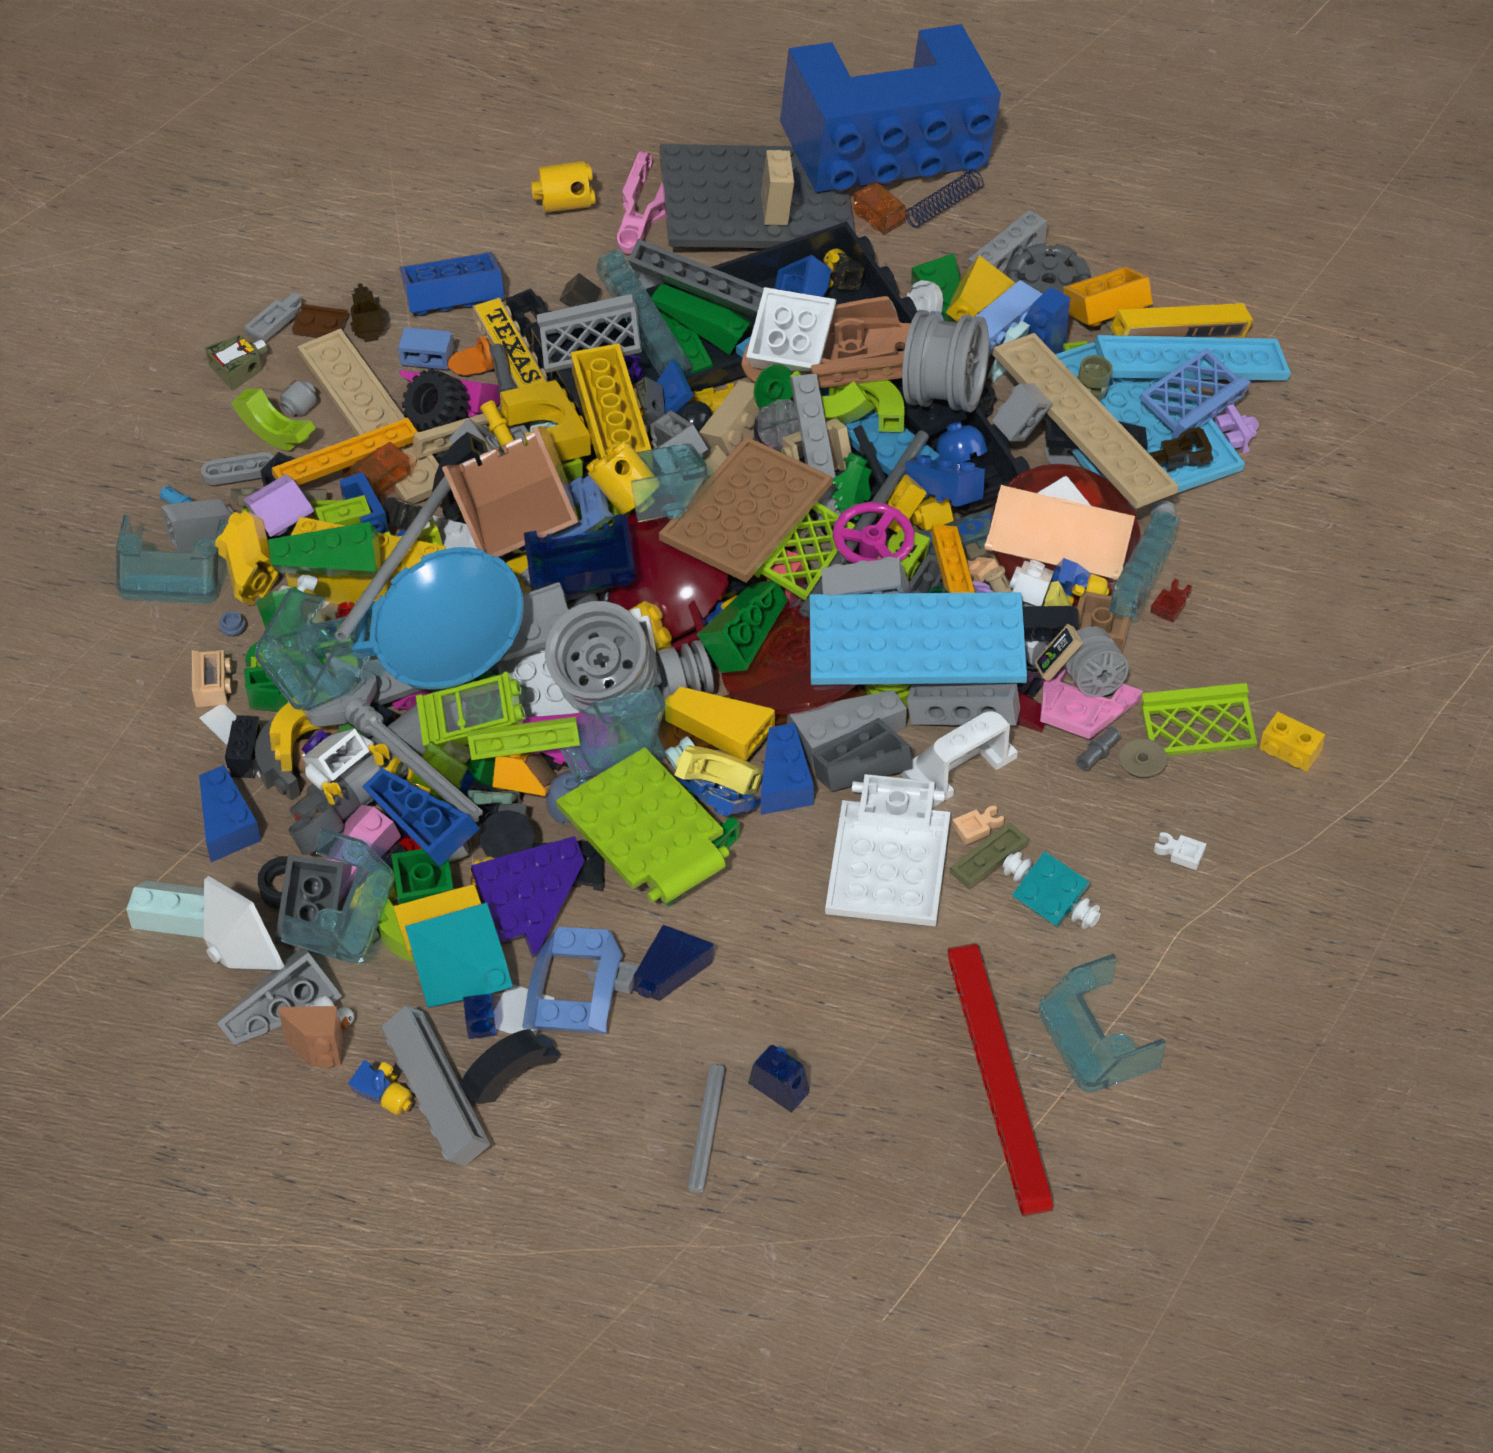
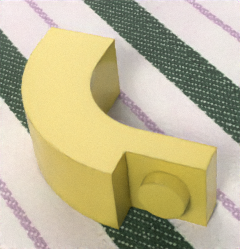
M687 745L686 749L683 750V753L677 759L675 776L681 779L711 781L743 795L756 794L764 769L719 751Z

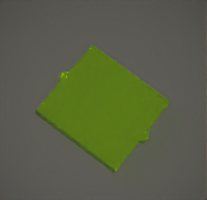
M433 741L429 742L422 758L457 789L461 788L460 782L468 767ZM413 774L412 781L429 788L431 795L440 801L448 803L418 775Z

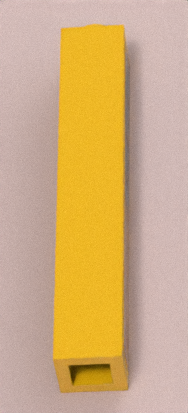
M1244 303L1120 309L1117 311L1110 328L1116 336L1244 338L1253 319Z

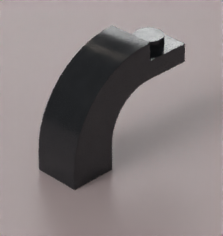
M466 432L456 440L447 450L438 466L432 493L445 476L442 467L446 465H459L473 458L476 459L478 466L483 465L479 455L487 452L485 441L469 432ZM450 490L440 504L443 508V515L448 520L465 524L466 522L461 511L454 517H450L446 513V510L455 500L454 494Z
M531 1029L521 1030L501 1039L488 1048L470 1066L459 1084L474 1104L495 1102L505 1085L516 1074L531 1066L556 1063L561 1054L545 1035L536 1036Z

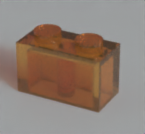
M876 181L854 193L853 207L855 213L883 235L905 223L906 205Z
M389 441L352 465L351 473L355 475L363 472L377 497L411 475L409 457Z

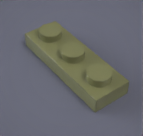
M1009 822L950 867V874L970 890L1000 867L1010 854H1015L1028 845L1029 838Z

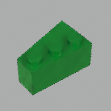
M323 658L245 668V688L250 709L278 712L285 704L295 699L286 684V677L304 684V694L324 691L322 687L314 685L306 671V665L323 671L327 678Z

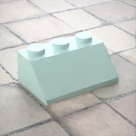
M147 880L133 888L126 909L132 929L203 938L204 888Z

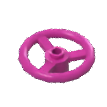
M866 502L853 505L840 514L834 523L832 538L837 551L847 561L855 564L861 560L876 561L884 557H899L900 561H902L913 548L915 533L910 520L900 510L885 503ZM867 512L883 513V516L876 525L866 526L862 531L844 528L846 523L858 514ZM895 519L901 525L904 532V542L900 549L892 554L885 545V531ZM844 539L859 542L860 555L854 553L845 544Z

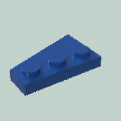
M671 359L657 381L663 387L665 414L669 411L676 413L694 396L679 363Z

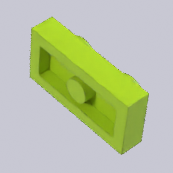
M364 495L315 508L319 521L344 526L358 524L361 517L371 514Z

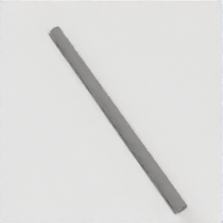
M446 476L440 481L336 631L335 636L339 641H347L451 490Z

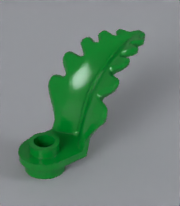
M851 452L843 459L847 463L845 466L846 470L836 476L832 484L838 489V491L831 494V497L839 501L834 506L840 508V513L853 505L865 503L864 500L869 501L871 498L868 479L872 470L865 466L868 460ZM863 513L856 515L852 519L859 521Z

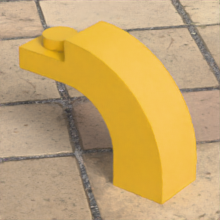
M325 691L305 694L317 706L331 702ZM296 699L285 704L277 712L270 727L271 751H275V760L281 761V771H292L293 746L302 734L314 729L337 728V725L313 726Z

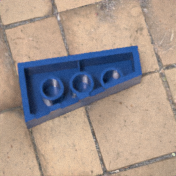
M381 768L362 786L370 797L439 867L480 829L468 814L463 811L460 812L450 804L431 796L428 792L414 787L408 781L384 768Z

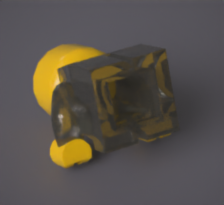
M841 249L828 251L824 257V264L831 268V275L833 279H829L828 288L833 286L837 289L859 290L865 268L860 262L851 259Z

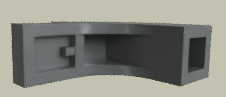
M273 717L263 727L256 741L255 755L259 775L267 790L275 786L280 794L285 793L292 801L300 796L298 781L290 771H281V761H276L275 751H271L269 733ZM305 733L302 734V735L296 740V742H298V741H300V740H302V739H306V738H305Z

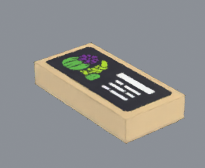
M1067 624L1034 661L1042 678L1050 681L1083 644L1073 626Z

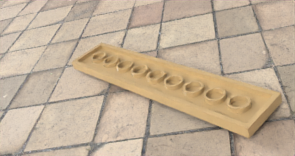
M341 329L297 346L299 355L357 436L405 419L402 412ZM413 443L373 458L374 461L378 462L379 468L407 507L431 496L435 474L439 463L432 454L417 459L413 454Z
M1035 333L994 347L993 356L1019 384L1034 383L1053 403L1046 413L1135 509L1177 493L1179 485Z

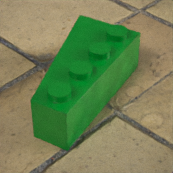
M774 581L751 583L697 633L721 673L748 669L788 600L778 583Z

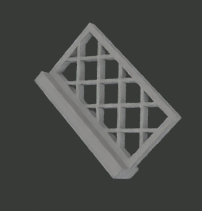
M629 294L538 314L537 322L540 327L546 373L571 368V352L576 351L579 346L584 349L596 348L603 341L610 345L621 344L627 335L634 339L635 345L629 347L620 345L623 356L642 352L637 317L639 315L638 306L633 295ZM631 317L632 321L626 328L618 324L622 318ZM606 322L609 325L602 334L594 329L597 324ZM582 327L585 329L578 339L570 335L576 328ZM614 328L622 332L615 341L607 337ZM590 333L598 337L591 347L583 342ZM549 334H561L554 344L547 339ZM566 338L574 342L567 352L560 348ZM556 351L564 355L559 362L550 363V358Z

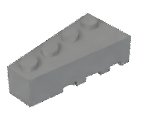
M891 690L788 710L787 724L795 723L805 758L813 768V753L878 717L895 733L905 729L907 708L896 692Z

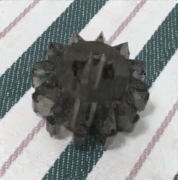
M395 497L387 498L385 504H383L387 523L405 530L409 528L422 509L420 505Z

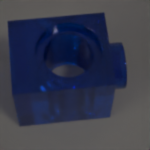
M492 993L463 997L468 1039L497 1036Z

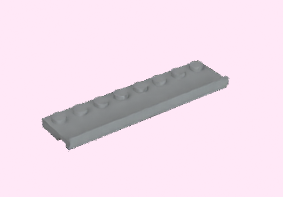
M555 583L523 595L524 611L520 629L510 648L496 664L545 647L551 628L569 610L565 593L560 583ZM377 656L363 657L366 670L376 676L377 692L373 698L376 704L383 705L425 690L396 680L383 668Z

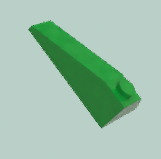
M662 283L649 299V302L728 355L731 354L752 323V321L732 308Z

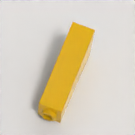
M979 255L965 270L946 313L957 322L963 315H971L974 318L1016 283Z
M679 687L674 694H670L664 703L665 719L667 722L745 761L768 736L769 727H775V710L684 687Z

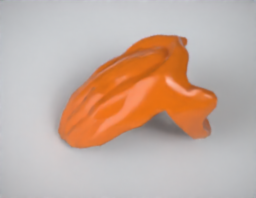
M480 336L476 341L475 347H469L463 351L456 352L449 359L448 368L452 372L463 376L480 374L494 369L489 350V339Z

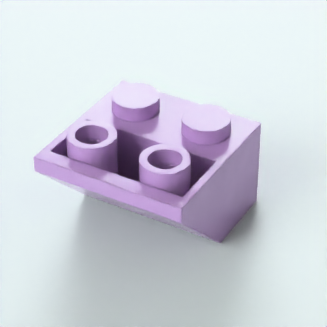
M287 474L243 499L249 512L256 514L263 520L265 532L270 537L283 534L287 527L298 522L299 517L308 518L309 514L314 512V509L295 481Z

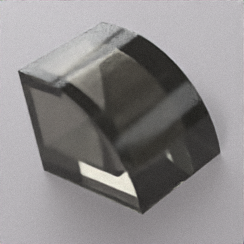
M578 273L566 283L560 301L569 307L597 302L601 289Z

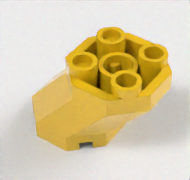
M244 511L241 514L235 512L229 517L228 524L223 533L215 540V546L219 549L218 554L226 559L235 598L242 603L254 605L256 597L260 596L262 598L268 595L278 579V572L271 565L269 545L263 520L256 514Z

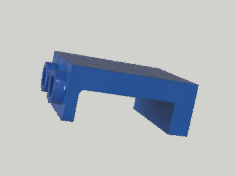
M361 472L339 480L343 501L362 495L366 498L371 514L361 517L360 523L371 522L378 530V533L384 534L388 532L385 511L364 473Z

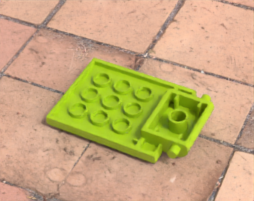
M646 747L556 800L557 808L632 890L645 882L652 890L646 893L652 903L659 898L665 904L669 903L725 868L724 858L730 855L725 846L717 849L711 842L723 835V828Z

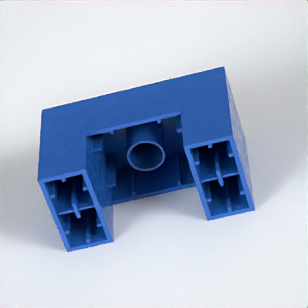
M962 24L919 30L913 68L850 77L832 42L788 48L780 123L814 191L845 190L853 186L889 183L893 180L918 176L930 177L938 173L964 169L975 170L979 167L988 166L1001 92Z

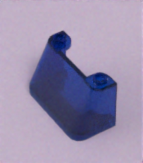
M627 514L613 516L614 523L611 526L608 523H604L603 530L556 539L553 538L552 533L546 534V539L538 537L536 530L525 532L524 540L531 591L555 583L561 584L565 594L613 585L626 586L631 584L637 575L634 536Z

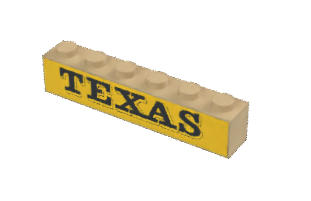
M500 297L474 305L475 324L480 334L489 339V346L491 347L494 344L505 345L512 380L517 388L547 382L545 370L539 368L536 354L530 352L527 338L521 336L520 327L517 321L512 320L508 305L504 306Z

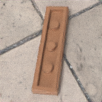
M904 354L811 365V374H817L819 388L849 385L853 381L865 383L902 378Z

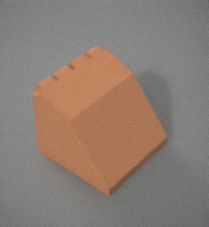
M536 426L532 428L534 432L525 435L529 443L527 446L524 445L522 438L502 445L506 454L504 456L501 455L498 448L479 455L483 464L481 466H478L476 459L473 458L459 465H446L442 467L477 549L484 550L485 553L494 557H499L579 522L566 474L546 426Z

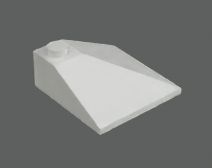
M764 287L746 355L751 366L765 369L772 364H781L790 371H811V365L820 364L836 299Z
M210 876L204 879L203 938L208 946L206 952L211 960L215 963L220 962L228 968L281 970L285 967L254 903Z

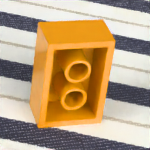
M1127 266L1063 287L1064 295L1070 297L1069 315L1088 326H1097L1104 320L1114 319L1117 311L1120 309H1139L1153 304L1149 277Z

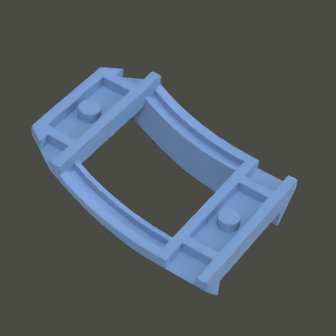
M589 475L584 479L581 476L568 485L575 507L579 505L581 507L582 520L565 530L541 538L512 552L518 554L554 549L590 535L615 517L608 510L607 497Z
M558 927L540 948L532 970L523 1018V1029L607 1034L608 1012H610L615 978L620 961L623 958L611 931ZM552 957L600 960L592 1002L542 999L546 975Z

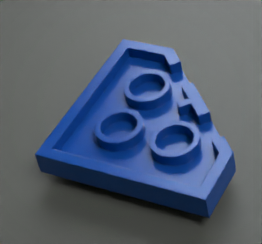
M678 778V781L698 796L700 800L715 807L714 812L720 815L730 816V814L748 812L749 810L758 809L761 803V798L753 794L743 795L711 781Z

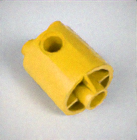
M585 161L538 167L539 181L531 182L533 200L542 199L544 213L591 207V204H595L594 190H592V186H589V181L593 180L589 163L585 164ZM574 182H581L578 189H571V185Z
M624 440L620 443L615 442L605 450L606 456L600 460L596 458L586 466L589 471L588 475L621 515L633 508L640 513L654 502L651 494L659 486L660 481L628 442H624Z

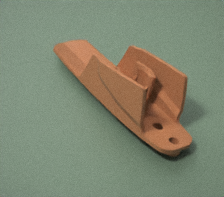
M887 296L835 305L820 364L904 354V351L900 352L897 349L905 350L911 323L899 322L896 309ZM749 342L743 354L742 369L746 376L755 383L763 369L752 367L746 358ZM799 371L803 375L811 374V371Z

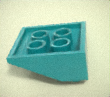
M487 902L405 925L427 1008L479 997L513 987Z

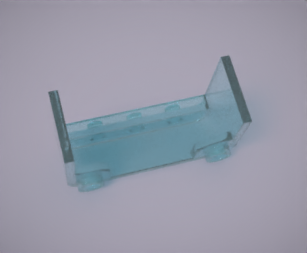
M688 443L636 452L655 475L631 481L637 521L643 522L662 517H668L669 519L682 517L708 476L705 461L694 446Z
M124 515L116 543V586L119 596L125 600L201 604L214 602L219 597L227 564L226 559L218 554L219 549L215 546V540L226 528L225 519L219 520L215 538L200 539L194 543L191 553L142 551V540L137 535H134L129 515Z
M289 589L257 643L255 656L291 706L297 710L308 711L349 693L371 656L368 653L335 646L323 665L312 651L319 637L318 629L312 621L325 599L322 596Z
M320 827L316 854L358 867V871L342 912L331 908L322 909L316 914L313 923L285 915L281 942L348 963H359L367 956L393 888L395 875L393 870L363 840Z
M1114 953L1072 968L1039 1002L1038 1014L1077 1086L1086 1092L1099 1091L1159 1069L1162 1066L1165 1048L1163 1038L1136 1048L1132 1039L1125 1034L1116 1033L1105 1037L1081 995L1113 983L1116 963Z

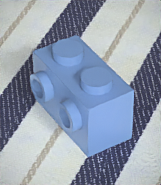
M404 327L398 347L400 364L448 370V361L454 351L452 332Z

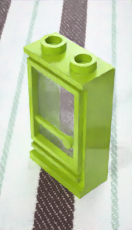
M506 671L494 677L427 695H417L416 701L423 746L434 754L440 752L449 741L468 745L467 731L523 724L522 720H525V711L519 702L518 695H521V686L518 679L513 678Z

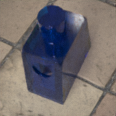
M770 1045L754 1062L748 1084L791 1113L809 1094L804 1066L788 1055L784 1048Z

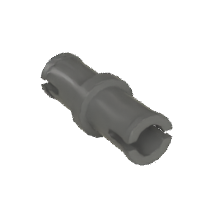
M1112 726L1108 727L1098 739H1093L1088 744V748L1077 757V766L1083 771H1088L1099 759H1104L1108 755L1109 749L1120 740V732Z

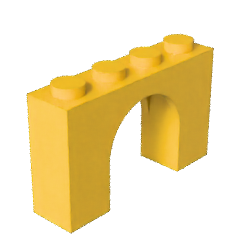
M556 380L500 392L501 414L507 420L509 426L534 420L553 421L558 423V425L547 428L553 440L560 461L591 455V444L593 443L589 429L587 430L583 417L577 414L574 403L568 400L566 390L562 389ZM525 436V446H527L529 443Z

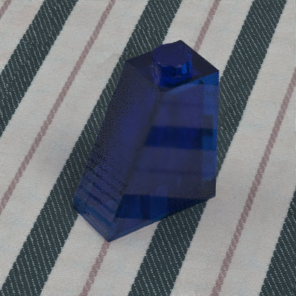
M662 925L633 975L634 991L642 997L661 1001L713 963L714 944Z

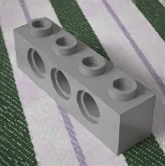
M1028 210L968 259V267L980 255L1003 274H1006L1010 262L1017 254L1021 255L1024 253V249L1046 242L1047 220Z
M1017 683L911 684L907 698L911 725H964L985 712H996L1010 725H1016L1020 712Z

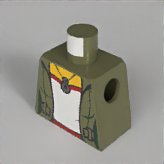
M237 335L205 347L208 365L232 391L261 372L260 356L268 352V348L262 339L250 344L243 335Z

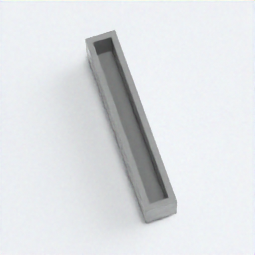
M405 1005L381 1026L386 1035L385 1041L393 1049L397 1057L396 1063L404 1071L408 1079L407 1085L415 1093L419 1101L418 1107L427 1117L430 1123L429 1129L442 1147L441 1154L448 1162L466 1166L488 1148L490 1143L424 1013Z

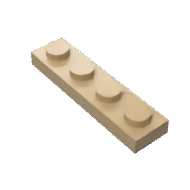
M484 414L470 417L471 420L486 428L490 426ZM468 418L415 433L413 454L418 459L448 450L452 445L449 438Z

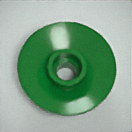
M781 364L769 365L757 377L754 385V400L760 410L766 413H777L789 403L793 394L790 382V375L792 373L786 366Z

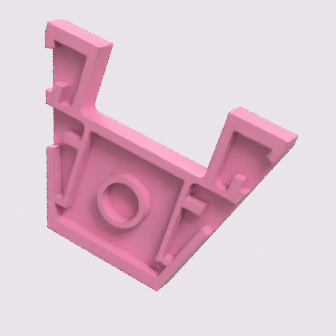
M1062 666L1050 681L1045 679L1043 682L1040 721L1091 739L1137 704L1141 699L1143 691L1122 683L1112 699L1090 697L1083 694L1079 688L1062 682L1068 673L1064 666Z

